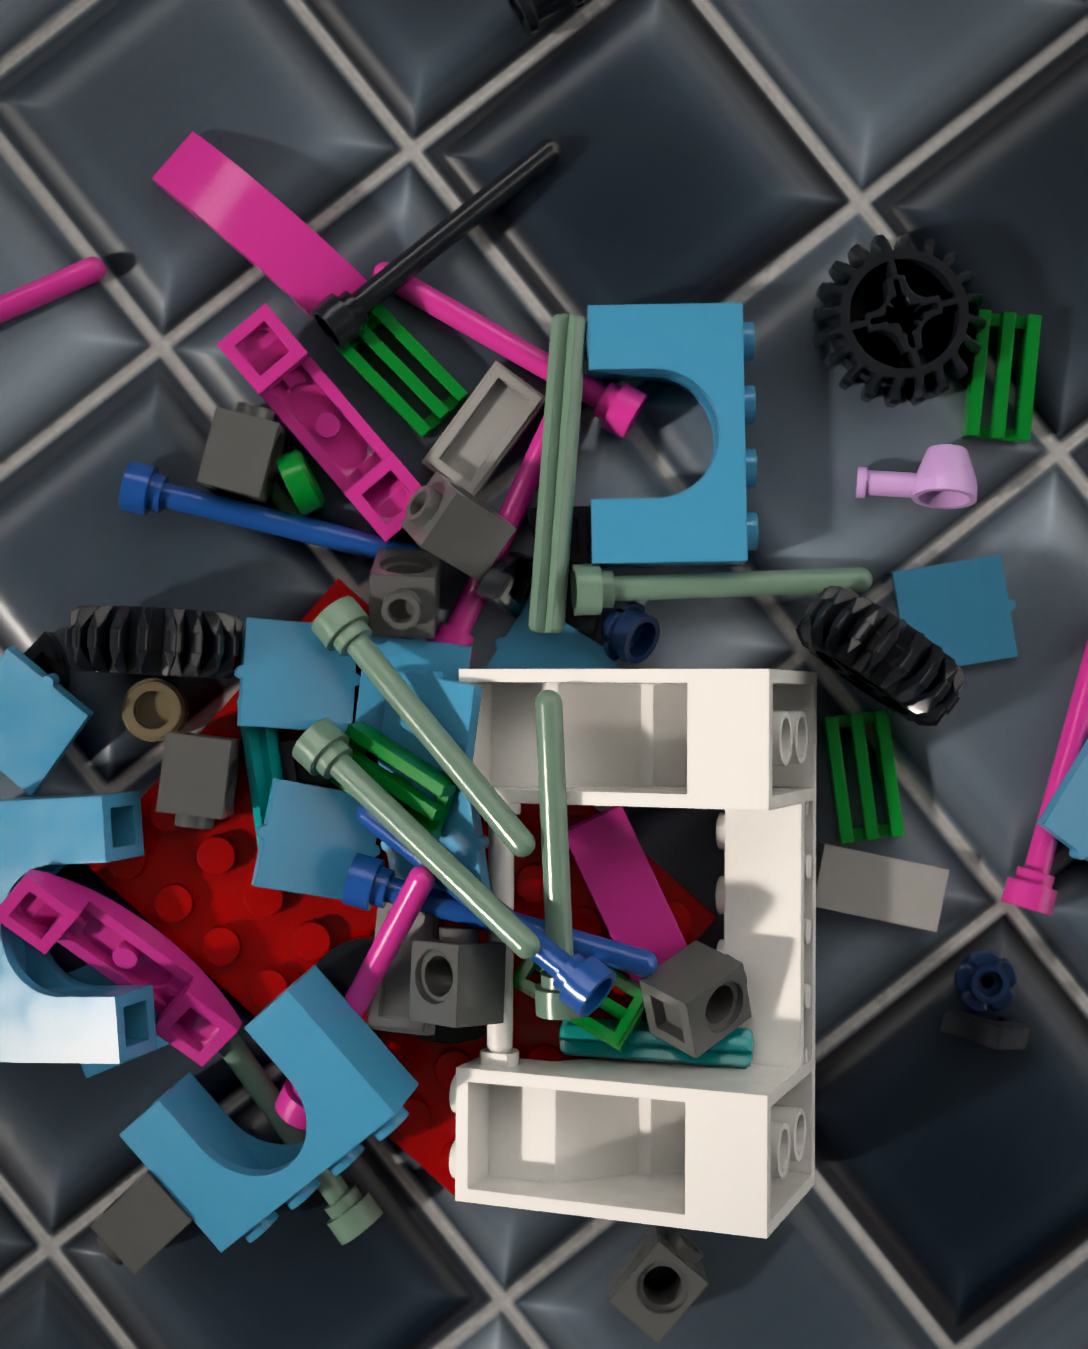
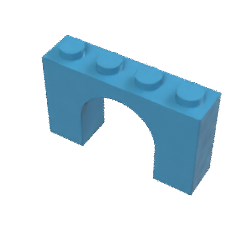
M743 303L588 305L586 316L587 375L597 381L653 380L667 382L680 387L694 397L701 405L709 419L713 433V451L710 464L703 477L690 488L672 496L659 498L591 499V564H600L601 568L743 565L748 561V551H757L759 536L757 513L747 512L746 487H756L757 453L756 449H746L745 424L755 423L756 391L754 385H744V361H752L754 359L755 329L753 322H743Z
M140 791L0 799V904L29 869L57 875L68 864L107 863L144 856ZM0 923V1062L120 1064L157 1050L153 985H91L80 982L63 971L49 951L43 954Z
M313 965L271 1001L244 1027L298 1092L306 1115L307 1127L304 1141L280 1145L264 1142L249 1135L230 1119L190 1071L119 1134L220 1252H223L242 1236L249 1243L256 1240L277 1220L279 1215L275 1210L283 1203H286L291 1210L298 1207L319 1187L321 1181L317 1177L321 1173L329 1169L334 1176H337L364 1151L365 1148L360 1144L364 1139L373 1134L378 1141L383 1140L409 1115L403 1105L419 1085L418 1082L316 965Z

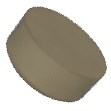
M145 679L134 684L127 691L122 702V718L127 729L137 738L149 742L164 741L166 732L181 731L186 725L189 717V703L183 690L175 683L166 679Z

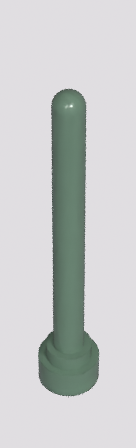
M572 564L570 571V600L574 616L601 615L602 609L613 608L615 601L821 594L829 586H841L844 589H851L858 593L867 591L872 585L873 578L870 571L863 567L614 576L611 569L601 570L600 564Z
M352 596L342 597L327 606L312 624L311 629L329 651L337 650L341 656H351L512 854L517 857L530 855L535 849L534 836L370 639L372 630L368 626L370 618Z
M544 690L535 699L545 932L550 940L573 956L562 699L557 692ZM545 970L542 971L541 983L535 985L536 1015L548 1020L581 1018L559 1000L560 991L553 986L555 978Z
M324 718L317 721L300 736L293 747L292 756L311 775L321 774L325 779L333 777L517 956L529 959L539 952L540 940L538 936L352 759L353 750L348 746L349 737L331 719Z
M236 1033L219 1050V1053L285 1144H294L304 1141L306 1130L289 1125L276 1112L275 1101L280 1091L239 1034ZM326 1169L317 1177L321 1181L317 1189L328 1203L324 1208L330 1217L326 1224L341 1245L359 1236L383 1214V1211L368 1191L361 1193L356 1185L348 1187L340 1174L334 1176L329 1169Z

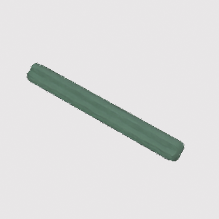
M556 314L551 319L528 622L530 630L540 633H561L565 626L587 322L583 316L577 314Z

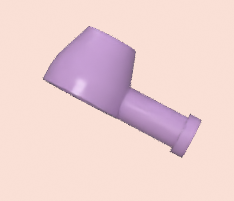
M939 444L927 449L917 473L867 470V467L858 466L855 498H865V495L912 498L915 503L929 508L959 509L969 507L977 502V478L966 448L953 444Z

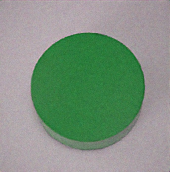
M295 449L275 458L284 483L302 516L324 507V496L302 452Z

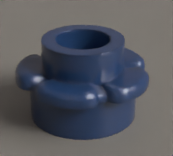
M638 602L628 603L623 609L619 608L611 612L602 627V638L605 641L604 651L611 660L617 661L620 658L633 664L640 663L651 655L660 635L658 620L645 613V606Z
M978 950L971 953L970 956L958 965L954 974V985L962 994L960 997L962 1003L970 1010L979 1013L985 1012L987 1009L1000 1011L1007 1007L1014 998L1012 988L1017 983L1018 977L1015 967L1008 959L998 958L997 953L992 950ZM985 976H990L992 979L991 985L987 988L982 987L981 979Z

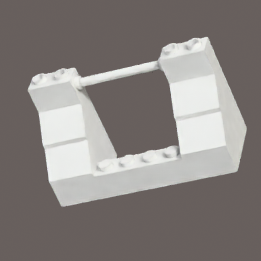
M459 669L460 682L482 686L473 764L516 815L521 814V803L540 804L535 699L544 690H553L562 699L567 805L725 809V812L719 813L716 822L717 846L719 850H725L724 876L718 878L715 894L717 911L719 914H724V939L719 940L716 950L730 955L743 963L747 976V990L752 1017L738 1028H747L752 1031L754 1052L751 1066L747 1068L613 1058H588L564 1061L519 1058V1050L513 1048V951L506 945L504 1022L487 1025V1048L480 1050L479 1057L456 1067V1075L450 1086V1107L456 1113V1140L451 1147L449 1155V1171L451 1176L455 1178V1201L767 1239L815 1185L817 672L781 669ZM488 824V873L491 892L514 910V854H512ZM487 932L488 941L503 942L496 934Z

